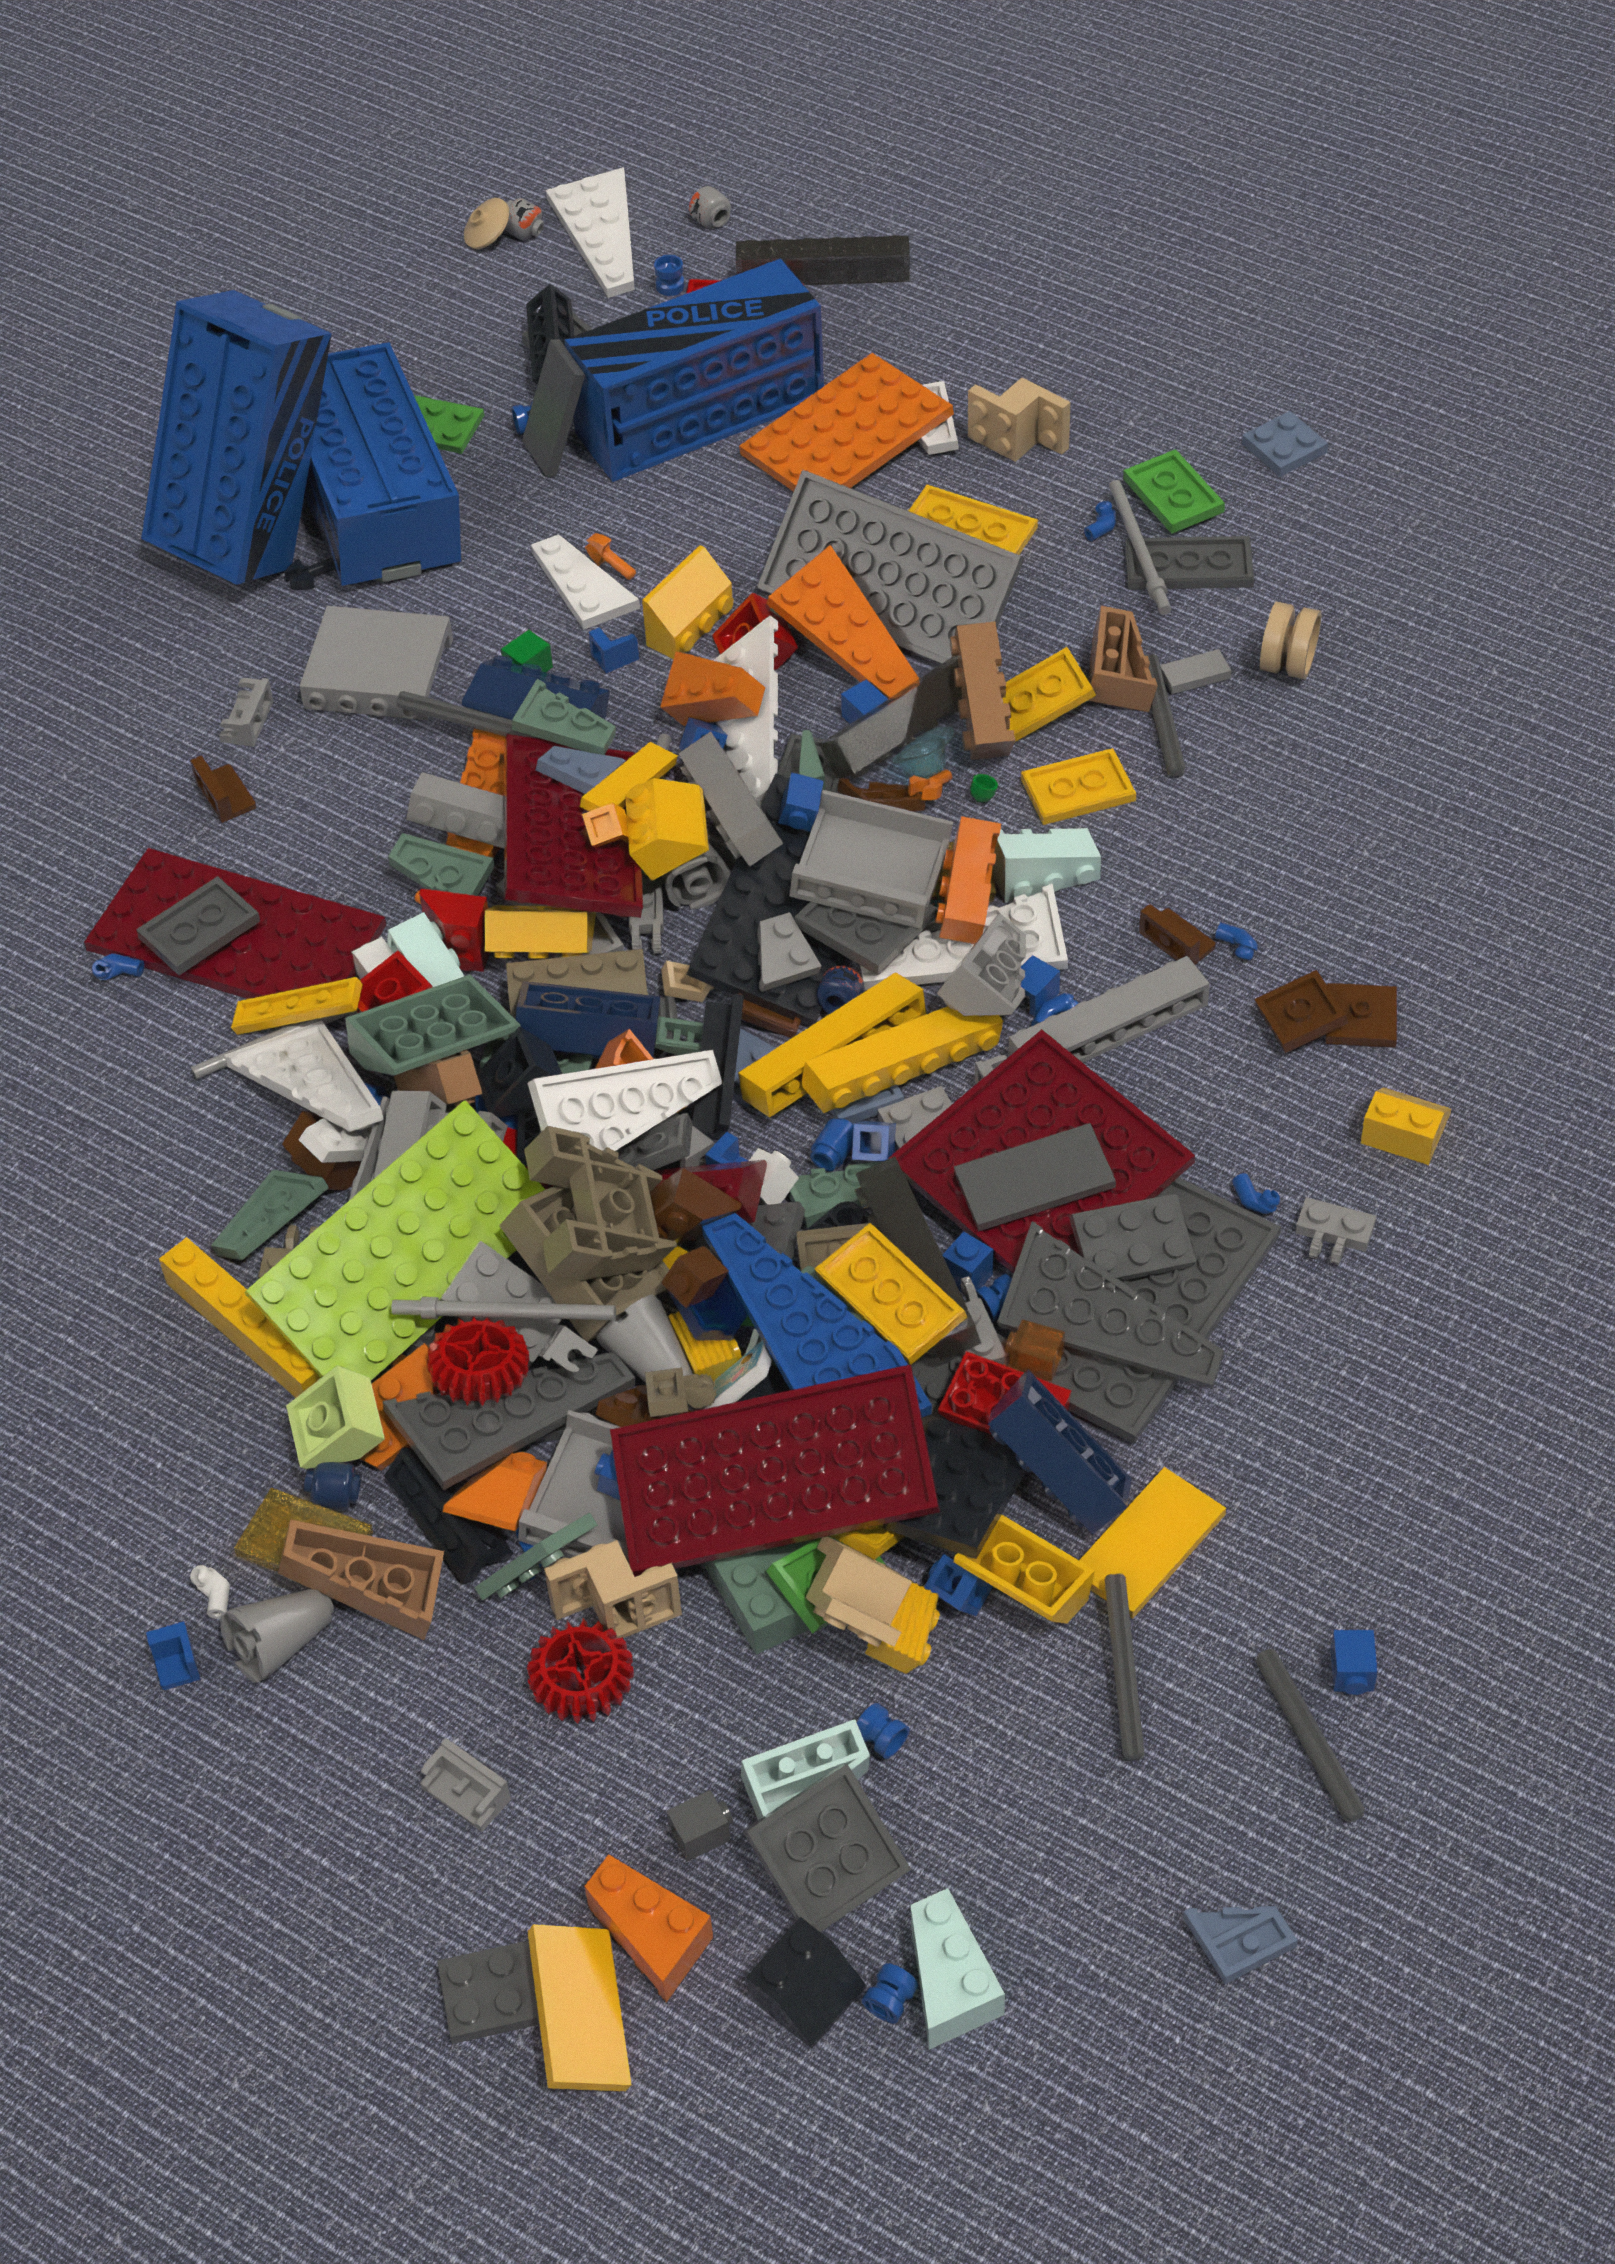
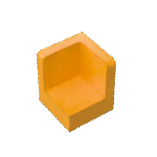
M611 803L582 814L593 847L597 848L619 839L627 843L629 842L627 816L625 809Z

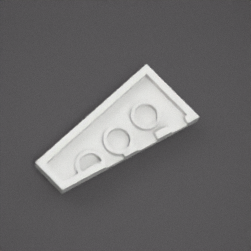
M559 534L531 544L533 556L583 630L640 609L639 599Z

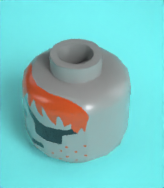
M702 187L693 194L689 204V212L706 229L722 227L729 220L731 211L730 201L715 187Z
M517 198L514 201L509 200L507 202L509 206V219L504 230L522 241H527L532 236L538 237L544 227V221L541 220V209L523 198Z

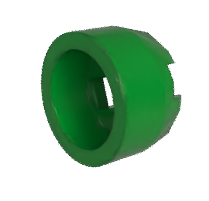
M977 774L972 779L970 794L972 797H975L977 802L986 803L995 795L998 783L989 775Z

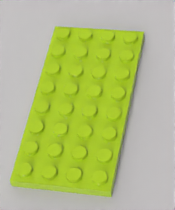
M464 1100L244 1293L320 1378L338 1365L369 1377L372 1380L443 1317L439 1316L438 1319H422L421 1315H393L392 1301L421 1300L422 1297H438L440 1300L480 1241L507 1259L517 1249L499 1225L519 1202L544 1191L545 1188L539 1182L530 1180L528 1169L470 1104Z

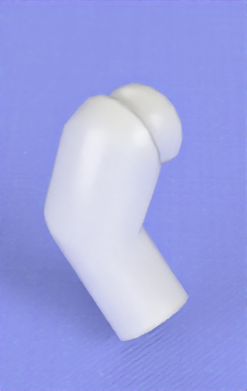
M204 1565L195 1567L190 1575L191 1582L209 1598L207 1615L211 1618L220 1619L227 1612L230 1590L229 1582L211 1567L208 1568Z

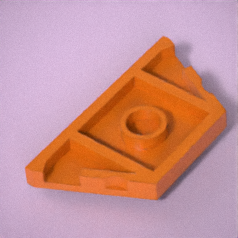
M425 1343L372 1383L385 1440L362 1456L360 1460L381 1471L394 1461L402 1448H411L384 1412L383 1401L396 1399L397 1402L416 1399V1394L428 1391L431 1392V1395L438 1394L437 1387H433L430 1372L427 1370L429 1346Z

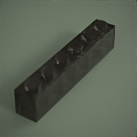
M909 236L736 241V275L781 258L804 285L910 282Z
M957 656L951 657L819 744L837 778L850 775L852 779L862 776L869 771L867 765L872 762L877 764L893 755L891 752L896 746L902 748L915 740L914 734L919 731L921 733L927 732L939 724L937 719L941 716L946 718L958 712V700L963 699L961 687L956 688L954 681V668H959Z
M896 1157L855 1173L860 1185L859 1188L854 1190L862 1210L869 1207L872 1213L871 1216L867 1217L868 1222L877 1228L966 1312L967 1318L929 1350L935 1349L940 1361H943L982 1344L976 1325Z

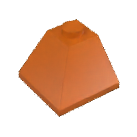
M511 1453L472 1477L444 1504L443 1512L515 1531L519 1527V1520L524 1509L529 1510L546 1473L547 1462L535 1459V1456L529 1453Z

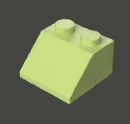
M337 1365L286 1405L301 1468H315L318 1464L324 1462L357 1460L385 1440L370 1378Z

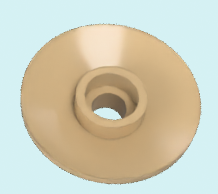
M500 198L489 199L472 212L464 229V240L472 249L485 248L501 235L509 219V206L504 200Z

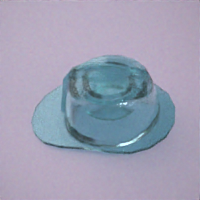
M939 727L921 734L911 741L901 753L893 757L892 762L900 764L908 779L914 775L928 779L940 773L946 766L945 746L954 737L955 730L952 727Z

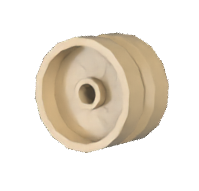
M1275 602L1263 636L1260 670L1278 674L1286 661L1288 676L1306 680L1318 642L1322 617L1321 611L1304 607L1299 612L1295 621L1293 605Z

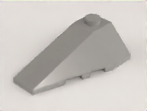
M999 913L948 977L937 994L943 998L944 1003L948 1007L959 1011L963 1016L1011 1015L1025 996V989L1021 987V981L1025 978V970L1021 969V962L1026 955V934Z

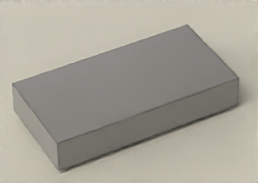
M1219 649L1160 665L1164 682L1171 695L1230 679L1232 671Z

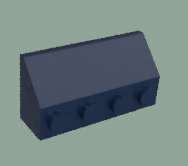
M494 656L493 659L480 664L462 699V706L512 720L535 681L539 679L546 684V689L552 693H562L569 698L570 704L579 709L586 708L605 720L610 690L600 688V684L595 681L581 680V682L571 680V676L566 673L552 672V674L542 672V668L538 665L523 664L521 666L512 663L513 660L509 657Z
M523 981L517 1003L516 1021L520 1024V1027L551 1045L552 1050H556L557 1053L562 1055L583 1053L591 1054L592 1057L600 1059L607 1043L630 1029L649 1054L654 1057L660 996Z
M1028 1369L992 1409L988 1421L990 1433L996 1441L1002 1445L1007 1444L1016 1453V1460L1025 1471L1029 1473L1033 1471L1042 1481L1043 1489L1052 1499H1059L1068 1508V1514L1076 1525L1081 1528L1085 1526L1094 1534L1127 1507L1132 1478Z

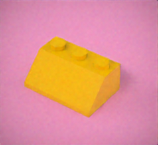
M699 545L642 599L646 646L674 659L676 651L685 653L691 650L701 636L708 633L723 615L730 612L734 603L731 581L705 547Z
M652 778L643 784L635 785L630 791L625 793L629 853L651 881L709 851L704 796L700 785Z
M495 905L485 910V951L494 952V957L513 958L515 957V952H528V958H549V952L562 953V957L583 955V953H588L592 950L596 912L588 913L578 909L553 908L550 906Z
M1001 1515L977 1559L957 1553L953 1560L955 1564L1051 1622L1065 1624L1087 1603L1095 1573L1093 1568L1004 1515Z

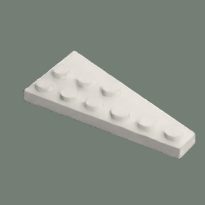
M624 167L546 190L547 201L606 296L610 298L635 290Z
M768 616L713 660L743 668L765 687L758 716L716 722V725L720 726L728 735L724 745L726 754L756 801L764 800L775 773L778 774V760L774 758V743L778 742V731L774 729V717L778 716V673L774 671V657L778 656V645L774 643V632L778 631V621L772 616Z
M1053 884L1042 887V892L1029 897L1026 894L1014 898L1013 903L1000 908L994 905L988 907L983 933L995 917L1001 913L1026 934V955L1021 962V966L1033 955L1058 970L1068 969V958ZM930 930L921 932L917 935V939L912 940L878 975L860 965L865 990L870 989L895 972L916 985L945 982L974 944L939 938L940 930L933 933Z
M323 1021L224 1055L229 1068L349 1132L367 1129L374 1123L384 1120L380 1106Z
M713 1050L536 1078L528 1082V1087L541 1132L547 1126L579 1132L590 1138V1145L602 1151L606 1147L616 1151L721 1085L722 1080Z

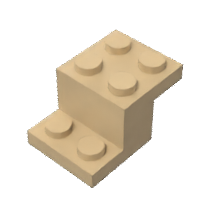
M1023 377L1001 396L975 384L968 390V437L1015 462L1037 443L1062 455L1069 449L1071 402Z
M828 1536L822 1537L817 1549L826 1554V1557L805 1597L815 1605L813 1612L823 1617L824 1621L842 1630H845L847 1624H849L848 1630L874 1646L879 1647L882 1641L895 1646L901 1632L893 1627L891 1622L912 1581L891 1567Z
M617 1540L608 1544L595 1545L585 1553L572 1558L559 1559L551 1566L544 1568L550 1605L556 1620L593 1606L600 1623L603 1625L604 1631L613 1627L617 1638H625L682 1615L678 1577L672 1563L662 1567H651L641 1575L634 1577Z

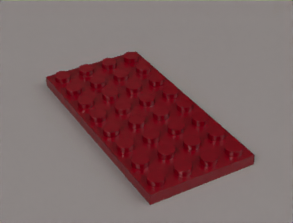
M506 734L504 744V900H512L517 903L548 905L553 908L578 909L588 913L600 912L615 914L620 917L641 918L643 910L641 867L629 853V842L627 843L619 839L597 848L593 847L582 814L589 811L580 807L581 798L585 794L536 771L538 759L552 747L578 749L545 739ZM608 749L605 753L607 756L622 758L626 761L636 754L635 752Z
M147 848L85 939L84 944L87 951L107 956L114 953L143 960L144 968L251 999L355 977L357 973L352 951L378 939L386 927L385 916ZM218 876L259 913L260 922L181 975H178L138 938L136 929Z
M911 1364L610 1429L629 1563L634 1577L641 1575L651 1567H662L669 1563H672L674 1569L940 1512Z

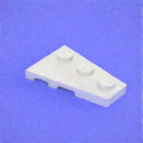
M323 1118L306 1128L299 1141L322 1163L362 1161L363 1150L369 1140L373 1127L349 1132Z

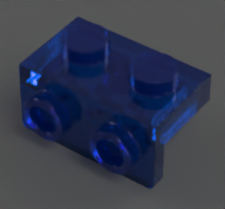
M726 1277L712 1297L688 1308H685L667 1289L695 1340H731L747 1317V1312Z

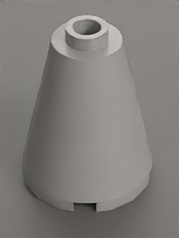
M709 842V851L664 874L666 893L669 900L675 906L681 907L680 904L690 905L691 909H699L709 906L720 899L731 873L728 865Z
M653 1294L641 1298L624 1310L626 1312L624 1316L618 1321L616 1319L611 1320L596 1337L606 1351L617 1354L626 1367L645 1383V1372L682 1367L683 1376L694 1375L660 1300Z
M308 1589L229 1609L220 1618L221 1633L228 1651L235 1648L241 1660L235 1662L239 1670L249 1680L258 1683L271 1676L323 1630L332 1620L331 1613L334 1612V1607L328 1596L320 1593L318 1590Z

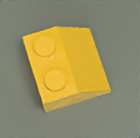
M1383 1087L1375 1092L1365 1114L1361 1144L1429 1165L1451 1114V1108Z

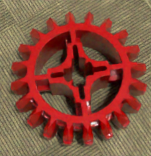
M473 1317L469 1322L458 1319L455 1327L445 1325L443 1333L435 1334L434 1342L429 1344L427 1370L430 1372L433 1387H438L441 1396L450 1395L453 1402L464 1399L467 1406L472 1401H479L483 1406L486 1400L492 1399L498 1403L501 1395L511 1397L514 1389L521 1388L523 1379L527 1378L529 1370V1350H527L523 1335L518 1334L515 1326L506 1327L503 1319L495 1323L491 1321L490 1317H487L484 1321H477Z
M584 1618L580 1622L579 1627H573L568 1620L563 1631L552 1626L550 1631L551 1638L540 1636L538 1641L539 1648H532L530 1653L531 1661L527 1665L529 1689L532 1690L535 1701L538 1704L544 1705V1710L548 1715L557 1711L558 1718L561 1721L571 1714L577 1724L580 1722L582 1715H588L594 1722L596 1712L600 1710L609 1716L611 1712L610 1703L621 1706L623 1702L622 1694H629L631 1689L630 1680H633L634 1669L631 1666L633 1663L632 1653L627 1650L626 1641L623 1637L617 1638L613 1627L604 1631L603 1625L599 1621L592 1628L588 1627L587 1621ZM577 1662L580 1663L581 1670L584 1671V1680L581 1678L580 1671H577Z

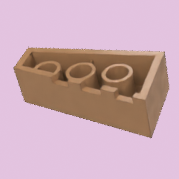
M996 622L956 626L954 636L950 637L951 655L957 656L959 668H954V681L956 688L961 687L963 699L958 700V711L960 719L966 720L967 731H962L964 751H970L971 760L1009 756L1015 742L1014 730H1009L1010 706L1007 703L1003 704V698L1006 697V682L1003 672H999L998 668L1002 664Z
M290 1520L278 1574L311 1589L318 1590L328 1597L424 1640L432 1620L444 1551Z

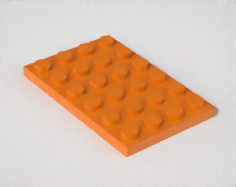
M871 353L739 445L740 454L793 492L802 469L851 488L954 415L953 405L882 358Z

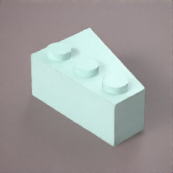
M1088 828L1049 829L1048 834H1033L1031 829H1021L1020 834H1004L1003 830H1000L994 852L996 860L995 865L992 867V876L1005 903L1012 902L1015 897L1023 894L1029 897L1042 892V887L1053 884L1055 892L1063 888L1087 884L1100 879L1101 855Z
M424 912L388 930L387 944L395 953L399 950L433 987L464 977L459 968L460 961L452 948H446L442 941L443 935L435 921L430 922Z
M854 1719L742 1760L741 1778L757 1819L760 1820L842 1764H848L858 1780L868 1772L870 1754Z
M948 1888L912 1904L911 1929L928 2048L930 2050L1003 2016L1005 1993Z

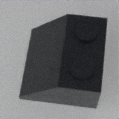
M519 1026L476 1074L487 1111L499 1118L535 1111L528 1082L536 1078L561 1075L562 1072L551 1045Z
M802 1917L793 1924L746 1976L748 1999L811 2049L866 1988L864 1981L833 1941Z

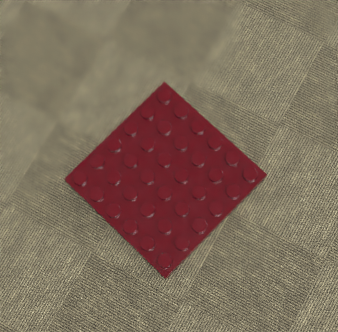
M1041 1029L888 1158V1163L894 1171L963 1231L993 1249V1257L1014 1274L1032 1221L1042 1227L1043 1231L1057 1240L1060 1239L1070 1246L1071 1250L1079 1254L1070 1222L1072 1214L1155 1198L1195 1163V1154ZM1091 1123L1116 1180L1115 1188L978 1232L954 1174V1166Z

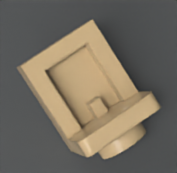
M666 961L661 969L666 996L703 1002L709 991L715 988L686 975L690 965Z

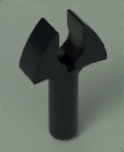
M330 558L310 566H304L300 559H298L286 569L285 578L286 582L290 581L291 589L309 590L315 588L314 577L335 569Z

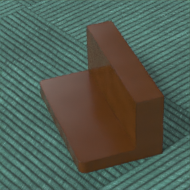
M202 755L190 760L195 783L221 823L256 809L255 800L230 764L211 770Z
M1149 904L1140 911L1139 933L1176 961L1188 956L1196 965L1215 950V941L1170 908L1160 911Z

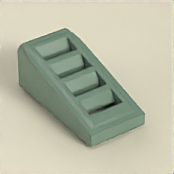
M804 730L801 737L799 774L823 780V791L826 790L825 775L812 732Z
M659 1016L655 1048L675 1055L700 1052L703 1023ZM667 1030L674 1032L673 1039L666 1038ZM680 1036H687V1041H680ZM694 1039L699 1040L700 1043H694Z

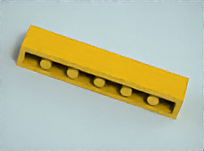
M893 973L738 1072L742 1099L769 1118L807 1094L801 1085L805 1061L926 1015L923 989L898 973Z
M947 1006L805 1061L801 1085L823 1113L836 1108H843L849 1103L866 1096H874L879 1091L894 1085H902L912 1078L925 1073H932L940 1067L953 1062H960L970 1055L992 1049L999 1043L1003 1020L999 1015L963 1016L959 1011Z
M186 1237L159 1258L166 1284L295 1398L321 1379L246 1296L244 1292L247 1289L190 1239Z

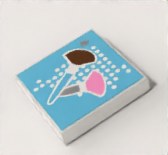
M763 1341L714 1381V1391H716L717 1396H715L714 1403L711 1406H704V1409L736 1402L767 1377L773 1359Z

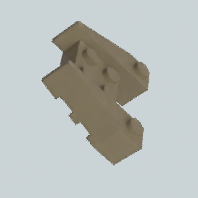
M547 1126L524 1149L529 1177L531 1181L571 1189L577 1221L566 1219L542 1242L548 1274L575 1280H586L653 1269L677 1247L676 1241L659 1238L651 1202L650 1191L663 1180L662 1175L641 1164L633 1167L619 1160V1153L608 1147L602 1151L590 1145V1138L579 1132Z

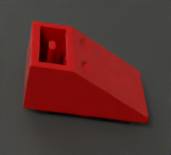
M966 1351L938 1408V1413L951 1422L990 1433L988 1421L992 1409L1024 1372ZM1037 1378L1068 1411L1072 1390Z

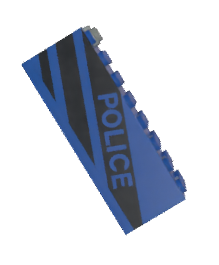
M781 258L565 339L566 349L585 374L573 416L575 434L612 482L779 418L824 387L821 305Z
M235 290L176 301L141 539L236 585L285 571L293 563L332 333L303 321L302 317L273 304L262 303Z
M390 342L328 354L304 496L341 586L369 580L388 582L421 575V570L461 562L459 494Z

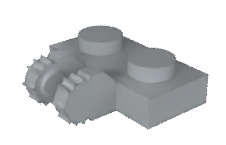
M1306 1197L1296 1224L1295 1233L1313 1238L1309 1251V1257L1318 1258L1322 1250L1323 1241L1335 1244L1331 1252V1263L1339 1265L1345 1247L1363 1252L1367 1251L1374 1230L1376 1216Z

